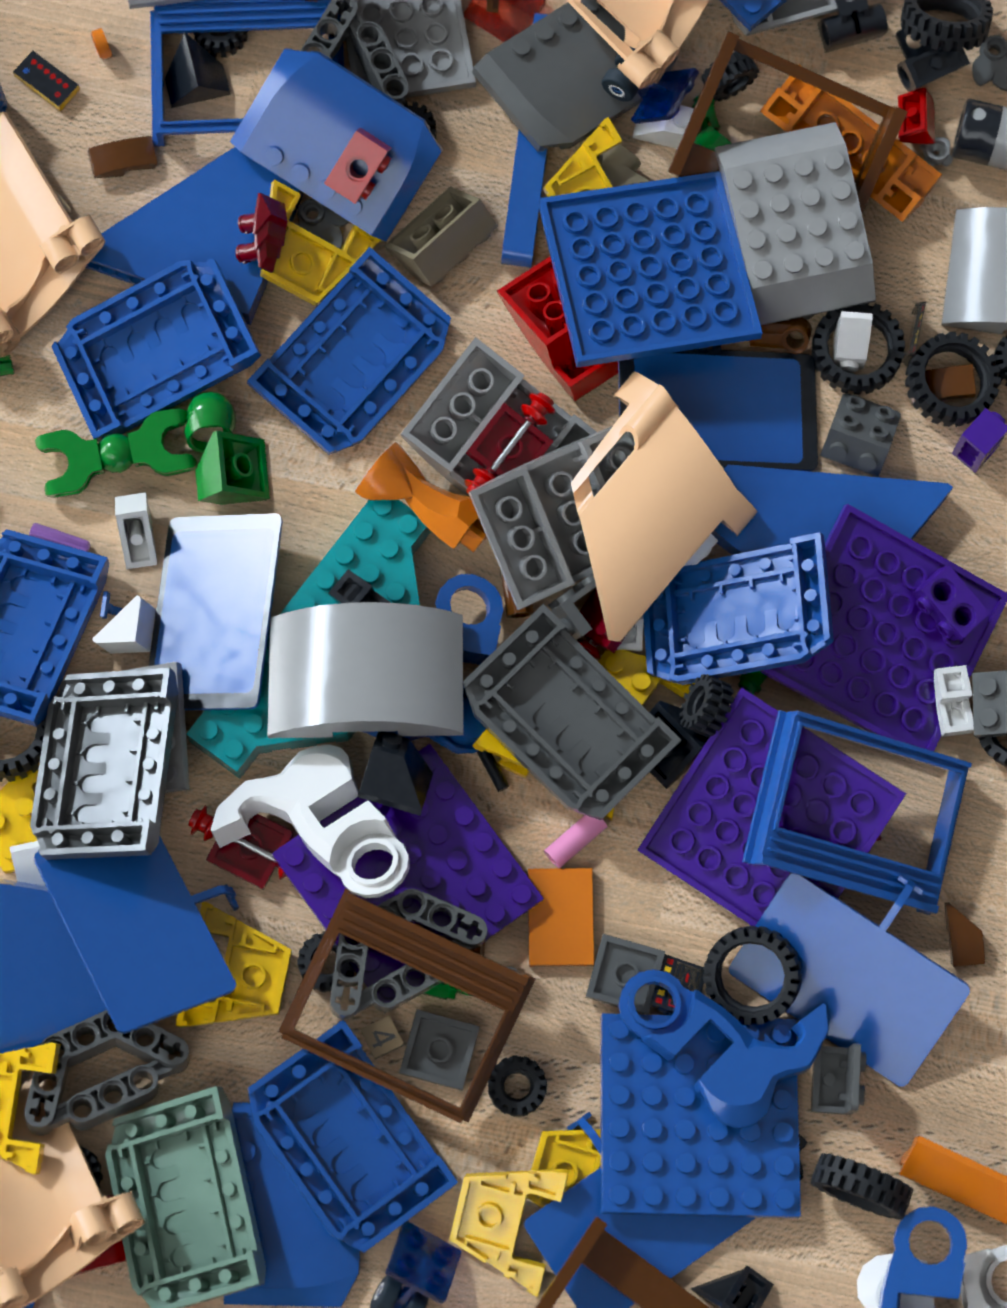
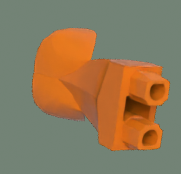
M397 442L392 444L377 459L355 490L358 495L368 500L405 499L422 523L453 549L461 543L474 553L483 540L487 539L470 496L451 493L427 482L422 472Z

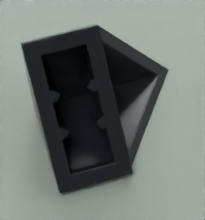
M184 32L165 76L171 107L175 108L231 95L224 65Z
M746 1265L744 1269L690 1289L716 1308H761L774 1284Z

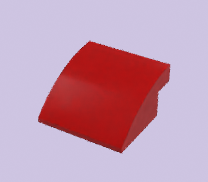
M550 256L497 290L500 299L527 341L574 402L618 374V361L576 367Z

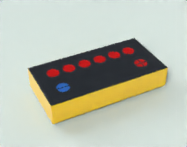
M33 50L13 71L17 79L60 111L80 90L76 82Z

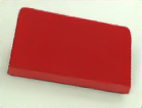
M923 87L899 95L898 107L908 111L898 132L899 141L902 143L934 144V100L928 89Z

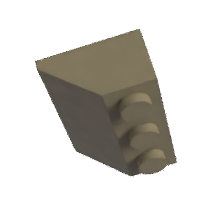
M449 187L385 245V248L417 280L432 287L434 284L441 282L446 277V273L456 264L463 262L468 257L469 252L478 244L485 242L498 225L481 199Z

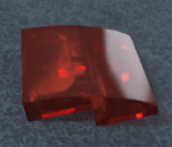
M471 0L463 14L464 18L504 43L531 26L534 13H540L547 0H499L498 13L486 12L487 0Z

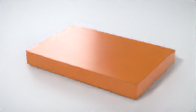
M592 868L528 869V878L544 898L542 902L528 911L529 967L594 966Z

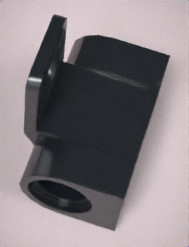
M835 0L839 14L821 19L817 24L825 53L883 37L888 30L887 18L882 5L877 3L869 6L867 0Z
M904 29L896 32L897 41L906 59L897 65V71L903 86L910 92L970 64L964 48L962 52H956L954 48L947 52L943 51V47L935 50L931 48V44H928L927 46L921 45L919 48L913 49L906 43L907 35L904 33Z

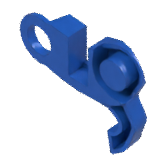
M460 574L448 579L440 588L435 604L438 609L452 612L450 604L452 595L461 590L472 591L483 599L487 611L485 620L478 624L463 623V662L480 665L497 647L501 625L499 624L503 614L502 598L496 587L486 579L474 574ZM463 685V735L402 737L408 738L411 741L428 737L455 754H469L479 751L472 747V745L486 728L474 717ZM378 731L364 733L376 737ZM385 731L398 734V731Z
M654 969L639 972L629 979L621 991L618 1003L620 1017L627 1028L642 1038L643 1043L669 1062L708 1021L733 1043L694 1084L697 1094L701 1091L710 1112L722 1124L737 1129L752 1126L767 1114L776 1082L806 1073L811 1068L829 1031L827 1007L823 1003L792 1027V1030L798 1037L794 1046L784 1047L757 1040L722 1006L696 989L692 992L684 988L680 981L668 972ZM654 984L668 990L674 1002L673 1014L668 1020L661 1023H651L639 1016L635 1009L634 999L636 992L645 985Z
M934 1206L917 1208L906 1214L896 1227L893 1239L895 1250L892 1258L888 1261L878 1308H900L901 1294L959 1299L965 1269L963 1261L967 1250L966 1232L959 1219L947 1210ZM923 1221L939 1223L945 1228L950 1237L949 1253L943 1261L937 1264L928 1265L920 1262L910 1250L909 1238L911 1231L917 1224Z

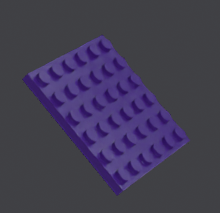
M846 504L843 506L825 542L834 642L804 663L762 670L760 672L868 732L934 751L941 738L935 698L934 670L937 668L966 665L970 678L1007 603V593L855 507ZM947 565L952 567L990 612L968 635L956 641L945 638L936 627L937 622L930 614L927 615L919 609L916 604L917 599L912 594L935 571ZM935 586L934 596L937 600L942 601L943 591L939 586ZM956 610L954 619L959 625H962L964 621L963 614Z
M741 688L733 703L729 706L732 709L730 713L727 712L726 714L727 721L725 723L722 722V728L719 731L716 730V734L709 737L637 850L751 926H756L790 872L766 865H751L742 862L778 710L746 689ZM802 726L778 827L869 853L907 793ZM806 877L838 899L845 890L843 887Z
M428 744L418 751L433 772L421 816L357 797L319 821V823L325 828L361 804L369 801L386 818L396 839L404 845L410 858L409 872L404 881L394 891L381 897H358L377 906L407 889L420 890L482 918L488 930L484 940L486 942L542 902L544 898L431 744ZM297 835L274 851L272 857L326 931L343 892L347 888L344 886L342 879L325 867L305 846L300 836ZM381 849L366 852L358 859L355 865V874L367 880L381 877L390 869L393 863V856L388 851ZM413 898L407 899L402 903L404 910L408 913H416L421 909L420 903ZM437 912L433 915V921L438 926L444 927L451 922L449 915L445 912ZM457 918L455 927L452 930V932L455 934L457 933L458 927L462 928L459 926L461 923V919ZM471 925L469 930L464 929L467 931L466 937L468 939H473L475 935L480 936L476 933L477 927ZM338 935V937H337V939H336V941H335V945L337 946V948H338L339 935ZM345 936V940L349 944H360V942ZM373 948L367 949L363 984L367 988L406 964ZM348 962L355 973L358 974L359 969L357 965ZM412 971L406 975V981L412 987H418L424 983V977L420 972ZM383 987L377 992L378 999L383 1003H390L396 997L395 992L389 987Z

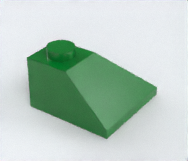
M214 431L195 471L198 501L226 505L270 499L265 440L223 431Z

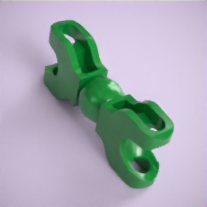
M178 408L153 412L144 420L140 429L127 433L128 437L122 434H111L104 437L100 442L97 439H81L76 433L69 430H59L39 435L35 439L37 449L44 453L61 452L68 459V469L64 475L49 480L45 484V496L58 498L80 494L89 486L91 479L96 475L104 474L105 470L111 473H121L128 470L133 464L135 467H150L157 474L165 477L195 470L197 468V461L192 455L171 454L164 448V438L167 433L173 429L183 427L187 423V411Z

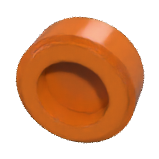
M102 28L91 31L92 33L90 34L100 59L104 60L112 57L111 49Z

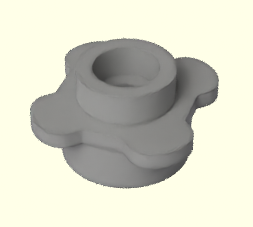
M935 137L934 144H920V149L924 152L923 160L932 167L941 164L949 166L952 163L953 157L949 154L950 142L947 138ZM934 151H938L939 154L935 155Z

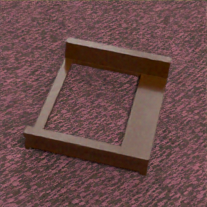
M727 31L668 168V172L677 177L719 171L716 153L694 143L731 55L733 51H736L883 117L855 179L861 213L863 214L908 111L886 105L739 39L740 36Z
M345 889L278 1032L282 1034V1039L456 1122L462 1123L464 1120L469 1123L536 978L526 973L522 975L376 906ZM339 933L504 1011L460 1107L295 1029Z
M597 1216L535 1307L552 1308L582 1264L640 1308H709L604 1229L608 1224Z

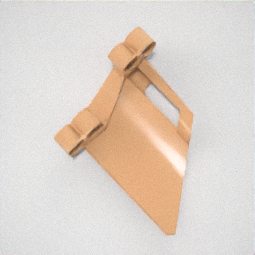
M581 0L567 1L624 59L622 64L619 62L617 68L639 89H643L660 81L667 67L679 55L681 46L710 0H596L625 27L624 42L581 3Z
M0 112V355L4 356L12 352L19 344L21 337L42 320L62 299L81 275L87 264L102 249L105 239L89 214L72 222L7 112Z
M633 372L614 394V398L617 396L627 408L571 482L574 501L596 583L608 640L621 642L720 522L733 531L737 537L757 513L755 507L736 489L716 457L680 411L678 405L673 401L665 388L638 372ZM626 432H630L635 442L633 452L594 497L589 475Z
M34 1071L30 1073L19 1091L12 1138L45 1144L40 1174H30L24 1168L11 1161H6L0 1156V1308H24L67 1281L111 1245L130 1235L144 1224V1218L132 1192L122 1193L111 1198L102 1196L70 1122L54 1128L50 1133L43 1136L35 1135L28 1130L24 1114ZM46 1079L40 1083L39 1088L44 1091H50L54 1089V1085L51 1079ZM40 1102V1114L35 1117V1122H41V1119L46 1117L45 1103Z

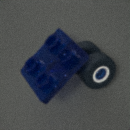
M619 54L615 57L616 67L619 62L621 64L624 62V59ZM612 68L606 72L601 83L604 90L617 100L629 102L633 100L637 93L643 98L631 118L635 124L674 118L680 110V104L693 89L694 81L699 71L696 68L665 72L657 84L653 83L643 89H639L619 69Z
M406 1221L401 1225L385 1271L387 1275L378 1285L371 1300L370 1308H426L428 1298L443 1304L447 1299L462 1254L461 1250L415 1224Z

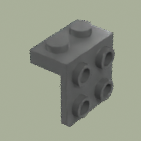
M848 393L843 394L820 456L879 477L901 414L888 406L873 403L860 396Z
M593 573L548 604L551 611L566 625L565 630L575 640L592 630L574 602L596 587Z
M854 1043L848 1048L821 1046L813 1062L811 1112L851 1115L858 1111L860 1105H864L865 1086L860 1085V1074L865 1072L866 1052H861V1044Z

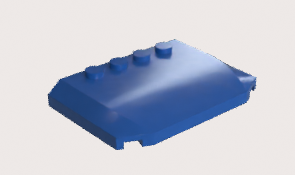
M285 48L230 140L241 153L369 235L385 242L389 239L443 151V148L437 143L425 119L323 53L292 50L289 48ZM362 128L391 147L388 156L392 159L383 174L378 171L371 182L376 185L367 200L361 198L354 204L325 185L324 182L356 130ZM360 159L354 161V171L359 175H366L368 172L366 162Z
M369 247L352 265L346 276L271 358H267L247 380V384L323 451L330 455L361 443L443 351L451 317Z
M207 259V262L181 260L72 318L66 326L68 330L59 342L55 341L51 347L93 439H97L100 442L108 435L124 434L143 424L144 420L151 413L169 410L252 366L261 356L226 279L214 259Z
M6 529L1 533L2 538L0 539V716L36 727L45 719L48 705L53 696L56 695L106 584L110 563L108 557Z
M818 532L790 538L789 544L700 561L697 565L683 566L643 614L647 673L673 683L687 685L695 683V679L697 677L701 678L702 674H708L719 679L804 663L833 643L824 535Z
M344 1019L317 1038L338 1050L374 1066ZM301 1049L248 1087L253 1125L328 1233L363 1253L458 1183L439 1155L437 1156L391 1090L308 1050Z
M233 1102L232 1111L265 1259L266 1275L265 1284L224 1296V1304L342 1307L359 1275L360 1251L328 1233L254 1127L250 1103Z

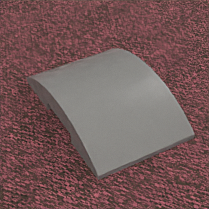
M1007 207L956 210L942 326L1003 334L1004 330L1007 331Z
M475 337L400 435L437 472L466 496H469L466 492L468 487L464 481L466 479L474 480V468H484L465 454L503 403L507 404L524 418L521 405H530L532 401L529 395L531 393L538 395L540 391L523 379L525 375ZM555 403L553 405L556 411L555 414L545 415L548 423L546 425H534L554 441L545 454L596 433L593 428L575 414L570 416Z
M613 426L529 461L468 492L517 610L575 584L574 582L593 573L574 501L571 482ZM626 432L589 475L594 497L633 452L635 442L630 432Z
M361 602L309 607L270 618L268 738L333 737V732L398 731L400 736L463 735L462 614L420 605Z

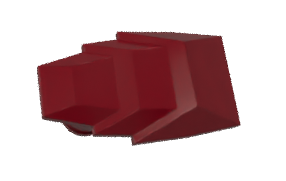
M258 193L255 213L243 214L238 218L239 230L246 235L253 232L255 242L239 244L236 247L235 254L240 263L247 264L258 261L259 268L273 273L276 261L280 258L281 248L285 242L287 228L286 207L284 203Z

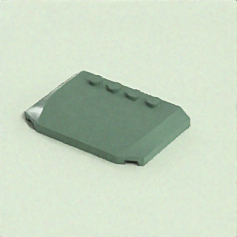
M214 1086L114 1118L112 1126L115 1129L112 1143L107 1145L105 1155L113 1196L132 1192L144 1218V1224L139 1229L122 1239L131 1286L138 1295H142L151 1308H186L265 1284V1259L233 1111L223 1088Z

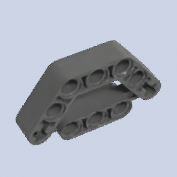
M331 0L301 51L321 52L333 60L347 36L350 35L354 43L355 52L370 84L404 106L409 84L382 27L373 21H363L356 0ZM343 13V15H342L341 18H340V22H339V21L337 20V16H338V15H341V14ZM330 34L335 38L328 40L323 38L322 35ZM369 37L375 40V42L367 43L363 38ZM381 63L386 65L388 68L385 70L378 69L375 65ZM396 90L401 95L392 96L387 91Z
M407 889L377 905L469 950L481 946L487 935V925L479 916L417 889ZM413 898L420 903L421 909L416 913H408L404 910L402 903L407 899ZM437 912H445L449 915L451 922L444 927L438 926L433 921V915ZM457 918L461 919V923L459 926L462 928L458 927L457 933L455 934L452 932V930L455 927ZM471 925L477 927L476 933L480 936L475 935L473 939H468L466 937L467 931L464 929L469 930ZM340 933L330 997V1009L334 1016L342 1020L350 1019L372 1005L382 1012H389L443 982L405 965L362 990L367 949L370 947L362 943L351 945L346 942L345 935ZM347 962L357 965L359 973L353 978L344 977L340 972L343 964ZM418 971L423 975L424 983L421 986L412 987L407 983L406 975L409 972ZM344 986L350 987L349 1002L354 1003V1005H349L345 1011L341 1010V1004L335 1003L342 1000ZM383 987H389L395 992L396 997L390 1003H383L377 997L378 990Z
M107 1010L46 1037L41 1045L59 1043L61 1044L60 1049L65 1053L58 1059L56 1074L34 1071L24 1114L28 1130L35 1135L43 1136L50 1133L54 1128L70 1122L77 1130L84 1131L151 1101L158 1093L159 1080L172 1074H179L187 1068L189 1063V1047L186 1041L154 1024H149L129 1033L111 1031L108 1029V1025L113 1021ZM84 1034H90L95 1038L93 1043L86 1046L79 1044L77 1040ZM143 1035L151 1036L154 1039L151 1045L145 1047L140 1046L136 1041ZM114 1047H118L148 1063L136 1066L90 1087L61 1103L68 1071L72 1066ZM175 1051L180 1052V1057L176 1056L173 1060L169 1059V1054L173 1055ZM140 1078H148L153 1083L151 1087L145 1090L139 1089L134 1085ZM46 1079H52L57 1083L56 1087L50 1091L41 1090L39 1085ZM109 1092H118L122 1095V1099L115 1104L106 1102L104 1097ZM40 1102L45 1103L46 1117H43L41 1122H35V1117L40 1114ZM79 1106H88L92 1110L90 1115L84 1118L74 1115L75 1109Z

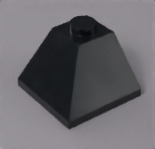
M660 700L649 713L655 719L659 717L681 739L650 771L667 789L689 770L709 737L683 727L680 723L682 720L680 713L683 710Z
M378 731L358 797L421 816L433 772L410 739L393 732Z

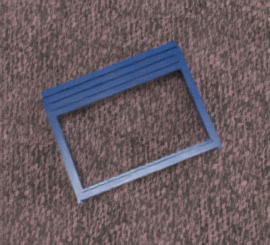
M198 0L154 6V10L150 11L152 141L154 147L165 146V135L235 133L243 120L242 118L165 121L163 34L315 28L331 0H317V2L305 0ZM338 15V16H337V20H338L339 22H340L341 15ZM328 34L329 40L335 38L334 36ZM342 44L333 61L344 67V45Z
M779 710L742 862L751 865H766L892 902L897 900L905 887V884L897 880L901 874L924 889L921 895L912 890L904 905L916 908V912L926 915L937 914L939 909L937 904L967 773L972 763L805 712H785ZM802 726L949 770L926 870L778 827Z

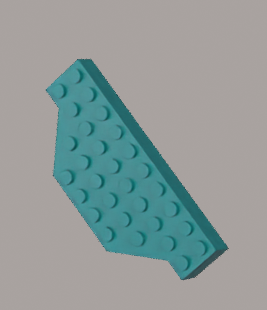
M399 499L368 500L280 614L309 607L338 604L328 593L348 569L373 586L375 592L389 602L420 605L413 555L431 533V530L422 523L410 507ZM270 627L259 705L251 710H204L186 733L190 743L239 779H241L259 754L288 748L297 749L317 746V744L329 742L349 741L355 733L333 732V737L268 738Z

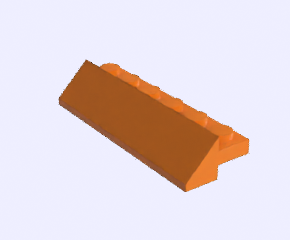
M792 76L788 77L781 88L778 87L760 110L763 115L785 132L836 122L847 146L854 182L879 127V124L850 102ZM896 138L870 197L900 221L904 222L924 202L925 197L943 174Z
M920 1135L914 1138L910 1149L904 1152L900 1161L902 1168L899 1175L1007 1225L1006 1175Z

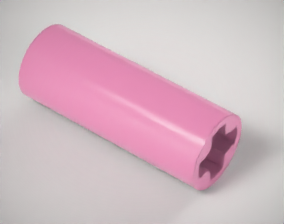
M584 815L544 850V853L557 868H561L608 826L603 819L598 820Z

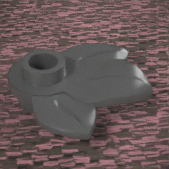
M998 35L989 36L979 48L980 56L973 62V78L978 86L985 85L992 80L996 87L1007 91V41ZM989 49H996L999 54L994 55L989 52Z
M308 199L302 202L297 210L298 226L341 249L343 238L339 227L348 224L349 221L315 199ZM314 211L318 213V216L315 219H310L307 217L308 213Z

